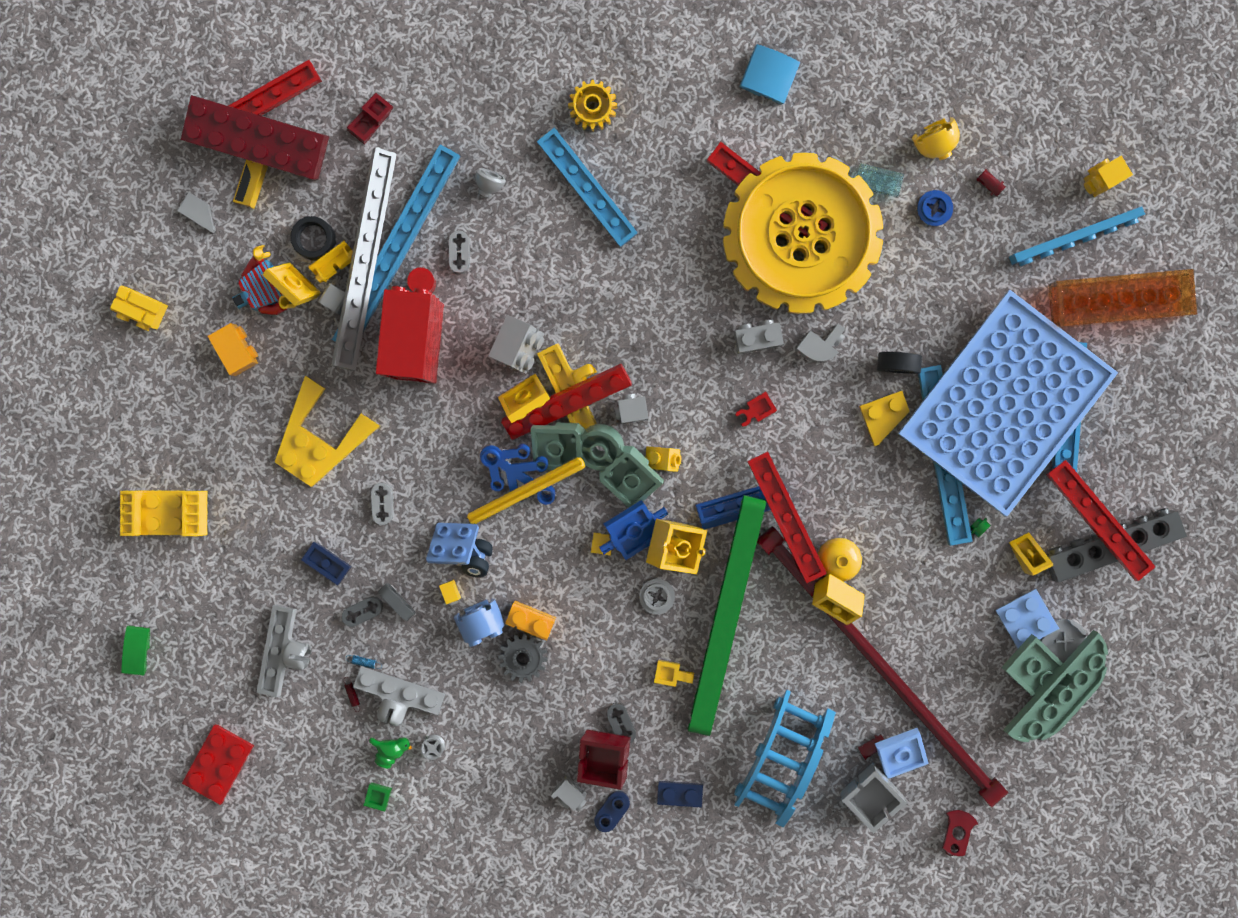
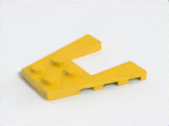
M305 376L275 463L310 487H313L376 431L380 425L361 413L338 448L335 449L301 426L325 390L324 387L308 376Z

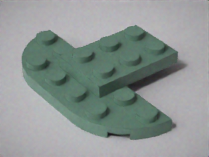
M1093 630L1063 663L1036 636L1031 634L1001 667L1032 696V699L1003 731L1012 738L1022 742L1036 739L1045 740L1060 731L1095 693L1105 677L1107 671L1105 661L1108 649L1102 636Z

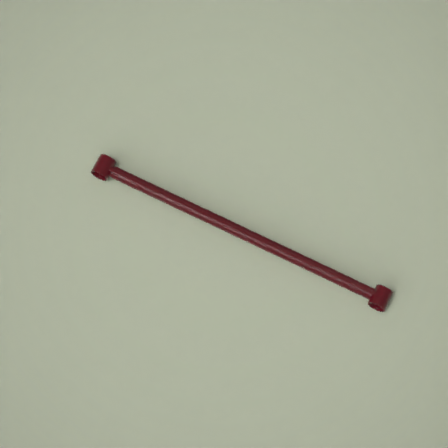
M771 526L758 538L757 543L768 555L773 553L813 598L816 581L813 580L807 584L805 583L792 554L783 545L785 539ZM827 614L981 788L978 793L992 808L1008 794V791L995 777L991 780L854 624L846 625Z

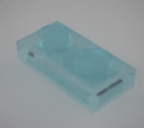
M860 163L856 176L859 175L867 183L871 191L893 197L899 196L904 174Z

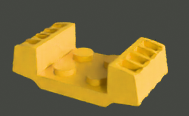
M120 491V536L207 535L208 491Z

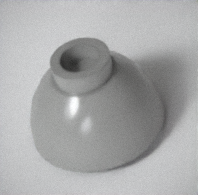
M485 168L476 170L475 180L479 188L478 193L482 196L491 197L493 193L501 190L506 183L505 178L495 171Z

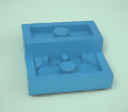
M756 44L739 87L755 95H762L782 105L785 103L800 62L783 53Z

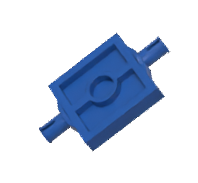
M640 500L603 523L609 532L610 541L599 546L600 550L605 555L616 548V550L621 552L625 560L631 558L650 546L655 521L669 515L667 510L663 507L652 514L644 502Z

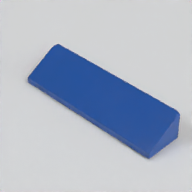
M754 487L695 505L702 529L706 530L736 521L743 495L765 500L760 487ZM766 502V506H765V511H764V512L770 511V508H769L767 502Z

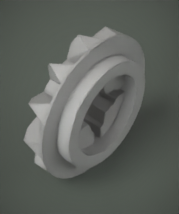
M658 578L649 580L641 587L639 594L640 603L649 613L663 614L674 604V589L666 580ZM660 588H662L661 596L666 601L657 600V602H655L654 605H652L653 596L649 593V591L656 593L658 590H660Z

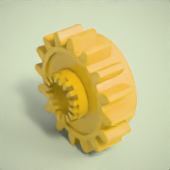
M591 80L590 84H586L585 81L582 82L581 88L576 86V94H570V99L573 102L568 103L569 109H573L570 112L571 118L577 117L575 124L582 123L583 130L587 126H591L592 132L595 131V126H599L603 130L604 122L610 125L611 120L609 117L616 116V112L612 109H617V103L612 102L616 99V95L610 94L611 87L604 88L602 81L599 84H595L594 80ZM589 102H597L599 106L591 110L587 107Z

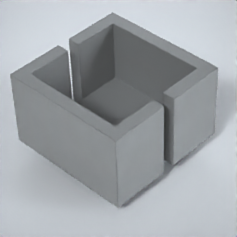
M507 315L488 356L526 374L534 364L536 351L543 344L544 333L528 323Z
M872 763L858 775L859 781L857 782L854 779L840 791L842 801L874 834L888 821L884 810L885 807L890 816L893 817L907 802L904 795Z

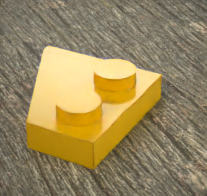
M903 391L859 406L873 446L879 445L910 412Z

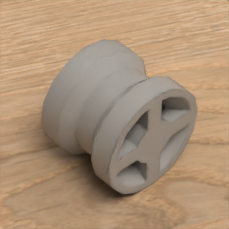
M435 734L429 735L421 745V753L429 760L439 758L445 750V741L441 736Z

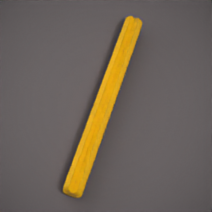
M577 457L468 513L467 518L471 524H477L584 469L585 463L581 457Z

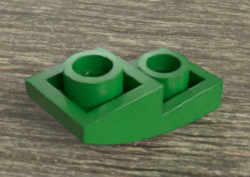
M126 627L121 673L145 675L147 651L150 647V628Z

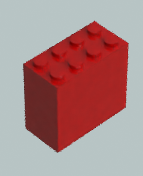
M391 286V290L384 289L376 365L377 375L395 380L436 384L444 304L439 298L432 295L429 290L415 288L414 292H409V290H405V287Z

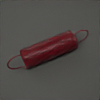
M353 683L345 684L344 687L351 706L359 705Z

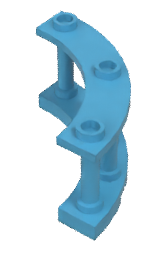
M786 690L782 697H777L773 709H776L772 723L763 744L760 743L755 752L757 758L743 783H738L734 795L737 796L735 806L739 807L744 798L775 811V814H777L775 824L781 827L787 824L796 810L795 807H792L797 798H803L824 751L820 749L824 737H829L836 714L835 711L827 709L823 715L816 716L788 703L791 693L789 690ZM786 711L814 724V727L817 728L814 738L809 739L780 726L784 712ZM776 734L807 747L809 752L805 761L799 763L770 750ZM768 758L796 771L798 776L794 784L786 785L760 773L759 771L765 759ZM754 781H758L786 794V798L783 802L780 801L778 803L751 791L750 788Z

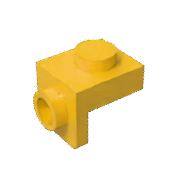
M646 446L645 458L649 460L648 466L656 470L678 472L681 464L680 449Z

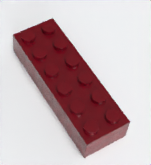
M191 95L180 140L318 180L329 136Z

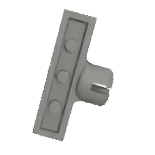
M277 604L272 606L256 693L280 697L286 668L302 670L310 662V658L304 657L305 654L311 655L312 653L309 644L292 639L297 611L295 608Z
M362 666L353 686L354 689L380 697L381 704L377 712V718L381 722L387 723L392 711L389 723L393 726H400L403 723L406 711L409 708L439 716L446 695Z

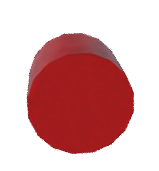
M418 267L409 273L407 284L412 292H414L415 288L427 289L431 293L434 292L436 280L428 269Z

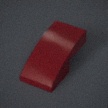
M375 93L362 106V112L347 126V131L365 145L389 116L393 106Z

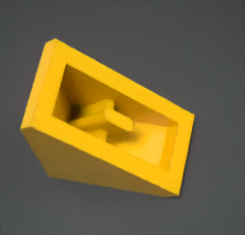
M1030 533L1009 542L1025 574L1033 576L1053 566L1052 561Z

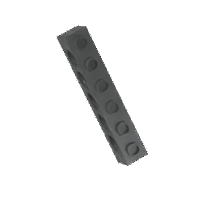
M1168 508L1155 511V516L1147 518V515L1133 519L1134 523L1126 526V523L1120 524L1130 536L1134 531H1137L1138 539L1135 542L1143 552L1187 537L1178 511L1169 510ZM1157 523L1159 531L1157 534H1154L1153 526ZM1095 533L1091 534V539L1085 541L1083 538L1076 539L1070 542L1071 546L1066 548L1057 546L1049 549V554H1046L1053 563V566L1048 568L1052 581L1058 583L1118 562V560ZM1094 546L1096 548V554L1093 557H1090L1089 549L1090 547ZM1073 553L1075 556V561L1073 564L1069 565L1067 562V558L1070 554Z

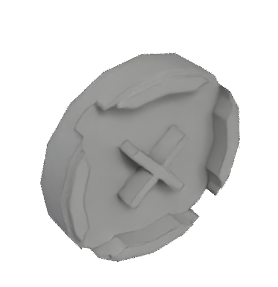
M1061 618L1055 620L1059 629L1041 638V642L1064 663L1087 636L1080 624L1071 619Z

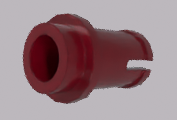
M987 169L976 179V181H979L991 192V196L995 195L997 197L1006 187L1003 184L1004 181L1000 182Z
M875 734V738L858 746L865 760L877 753L875 743L885 740L881 734L878 736Z

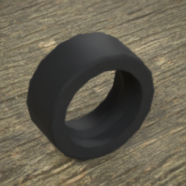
M306 216L298 220L290 233L291 244L294 250L309 260H318L332 250L336 244L333 228L326 221L316 216ZM308 226H319L326 234L325 245L318 251H308L301 244V233Z
M879 352L877 370L891 373L919 374L921 373L922 355L905 352Z

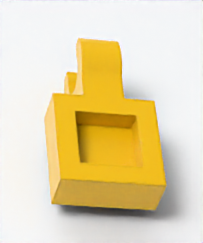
M658 659L654 683L676 687L677 681L693 684L694 672L680 671L679 663Z

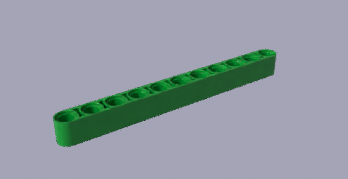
M743 495L690 715L691 722L688 724V732L710 736L765 511L766 500L746 495Z

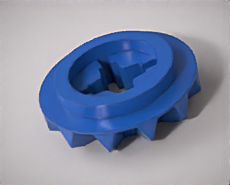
M939 190L926 192L918 201L917 212L920 220L925 222L926 225L936 227L946 223L953 213L951 198L945 192ZM939 200L938 209L942 212H936L931 216L932 209L929 208V205H934Z

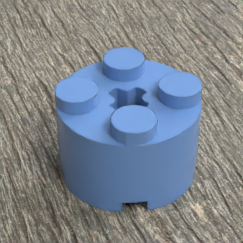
M491 599L490 603H488V600L479 602L464 609L466 614L460 616L458 613L454 616L464 642L468 643L470 647L481 643L482 638L487 636L494 638L502 634V629L505 626L504 618L495 599Z

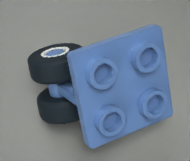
M437 523L426 561L428 563L462 565L461 569L465 574L477 578L484 577L489 569V564L484 559L485 556H492V544L486 540L476 539L479 530L477 524Z

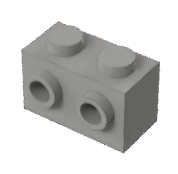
M772 319L760 322L761 326L752 327V324L738 326L739 330L734 331L737 354L784 345L780 322L774 323Z
M636 394L622 395L623 400H618L619 405L614 406L616 420H621L622 424L649 419L645 396L636 398Z

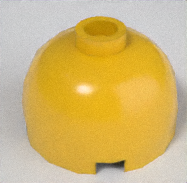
M950 117V122H946L945 118L926 126L924 129L927 130L924 134L917 137L915 133L912 137L915 147L924 157L943 160L952 155L951 151L959 142L960 132L955 119Z
M846 538L827 540L821 545L817 553L827 573L824 577L831 574L842 582L855 577L862 565V556L859 548Z

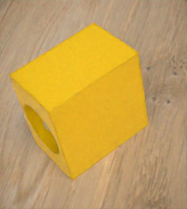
M593 533L591 553L603 554L599 546L610 541L609 534ZM611 551L607 552L605 555L611 556Z
M454 580L439 585L446 605L461 598Z

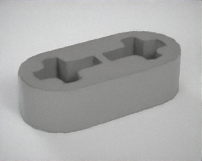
M460 230L454 231L449 237V266L452 271L458 274L467 272L470 267V239L465 232ZM458 235H461L462 239L466 240L465 243L461 244V250H458V245L453 242L458 238ZM458 254H461L462 261L466 262L465 265L461 266V269L454 265V262L458 261Z
M378 483L371 490L372 517L375 523L385 525L390 523L394 516L393 491L387 483ZM380 486H383V489L388 491V494L384 495L383 503H381V496L376 494V491L380 490ZM381 505H384V511L389 513V517H386L385 521H382V518L377 516V513L381 512Z

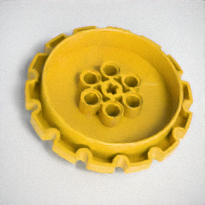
M794 153L790 162H786L782 156H779L760 165L759 171L761 175L754 176L752 173L748 174L735 190L734 194L739 201L728 204L723 227L730 231V235L724 236L723 247L727 262H735L737 264V268L733 271L734 277L745 291L750 289L757 290V301L776 310L781 304H785L788 307V312L794 314H810L814 312L815 305H820L822 310L825 311L846 301V291L858 292L870 278L871 272L867 269V266L878 263L883 245V240L876 237V232L883 229L882 215L878 205H871L869 203L873 192L867 183L859 175L855 178L849 177L848 172L850 168L844 163L828 157L825 162L821 163L818 161V155L815 153ZM803 205L811 209L813 212L811 216L806 217L801 213ZM780 214H789L792 222L790 224H783L779 219ZM821 219L829 224L828 231H822L819 228L818 223ZM799 227H801L802 229L806 228L808 230V238H806L805 236L803 238H800L798 236L800 233V231L798 230ZM779 236L784 237L787 240V245L784 247L778 246L776 238ZM822 243L825 246V253L816 252L815 244ZM801 251L804 254V260H795L793 252Z

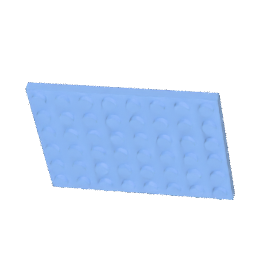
M1008 290L904 424L898 435L1001 514L1008 516L1118 372L1014 292Z

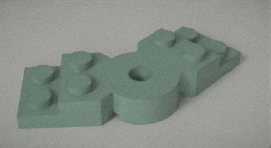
M557 422L555 426L533 425L531 427L533 461L543 456L548 460L547 470H554L577 457H581L586 466L600 471V482L628 508L640 500L644 501L664 482L648 466L649 460L634 446H624L621 435L611 426L595 424L585 429L579 423ZM596 446L603 447L605 451L598 450ZM543 462L537 463L539 466H545Z

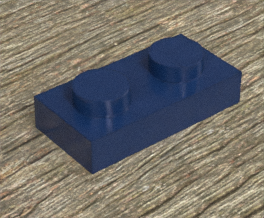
M316 541L312 543L301 559L337 586L340 585L352 567Z
M671 781L658 782L657 805L702 808L703 784Z

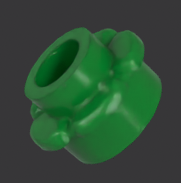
M978 518L970 526L973 529L971 534H975L979 538L991 526L986 521L987 518L984 520Z

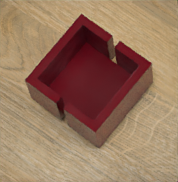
M586 730L580 740L579 759L581 760L578 763L577 782L621 790L627 779V758L629 756L631 737Z

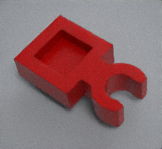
M764 392L746 403L749 407L748 410H739L735 413V416L737 417L740 414L746 416V421L740 424L744 427L751 422V418L754 417L759 422L776 412L777 409L767 392Z

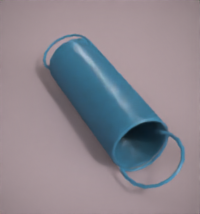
M353 655L352 664L372 669L375 668V663H378L376 660Z

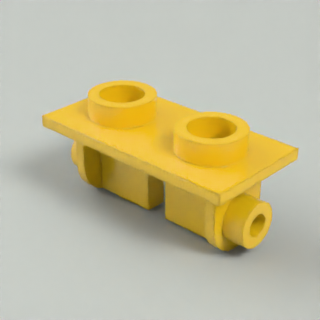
M343 241L308 267L316 275L315 277L320 283L323 281L326 283L329 278L337 273V268L342 270L351 263L353 250Z

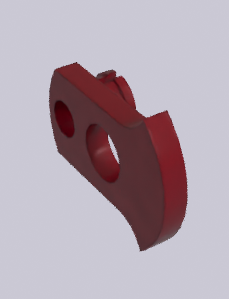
M949 811L945 813L948 817V826L942 849L949 856H965L971 830L975 825H978V822L971 814L965 811ZM957 826L961 827L964 831V836L960 840L955 839L952 834L953 829ZM954 845L958 851L952 852L951 846Z

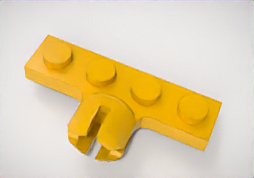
M559 343L537 353L556 393L586 380V377L597 372L591 364H586L576 370H572ZM589 406L567 415L570 423H579L585 429L597 424Z

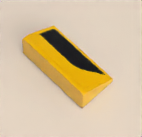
M246 160L233 199L234 203L255 209L268 166Z

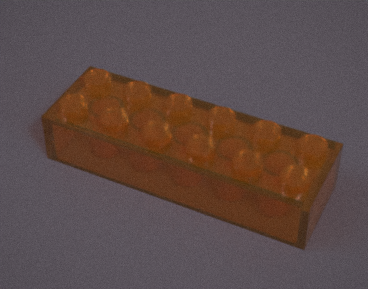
M1193 269L1062 280L1048 284L1051 321L1059 328L1182 318L1197 315Z

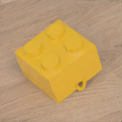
M656 519L646 563L660 569L697 574L700 559L705 555L703 547L707 530L689 524Z

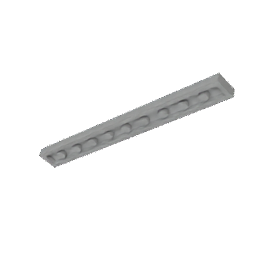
M378 147L372 149L331 364L333 367L356 371L396 160L395 153Z

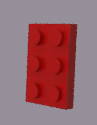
M215 724L182 784L221 805L254 745Z

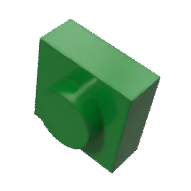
M371 782L363 806L385 812L392 788Z

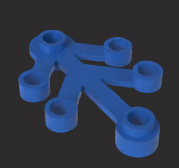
M520 444L517 449L500 450L496 446L489 445L484 447L480 453L481 462L486 467H489L491 476L490 487L494 491H501L505 483L504 479L499 475L498 467L506 472L509 491L511 492L518 488L517 480L523 484L534 480L524 472L546 471L548 468L547 458L540 456L535 461L514 464L505 460L517 457L519 459H527L530 454V448L526 444ZM524 449L527 453L521 454L519 450ZM489 453H492V454H494L496 457L491 458V457L488 456V454H489ZM543 462L545 466H539L537 463ZM496 481H497V482H500L501 485H500V486H496V485L494 484V482H496ZM549 486L537 492L538 501L545 505L551 504L555 499V489ZM543 491H549L550 494L546 495Z

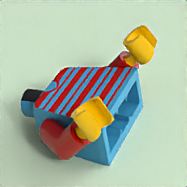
M260 245L253 249V256L241 274V279L238 281L242 292L232 297L238 309L249 304L252 310L259 311L261 314L279 315L285 310L295 308L296 306L290 304L289 300L263 276L266 269L274 266L272 262L264 261L271 254L270 252L263 253L262 249L265 245Z

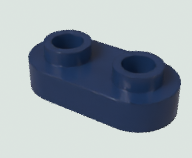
M619 790L612 792L598 810L594 823L599 831H612L626 813L630 805V799L625 792ZM621 800L623 802L622 806H616L614 804L615 801ZM607 818L610 822L605 825L601 820Z

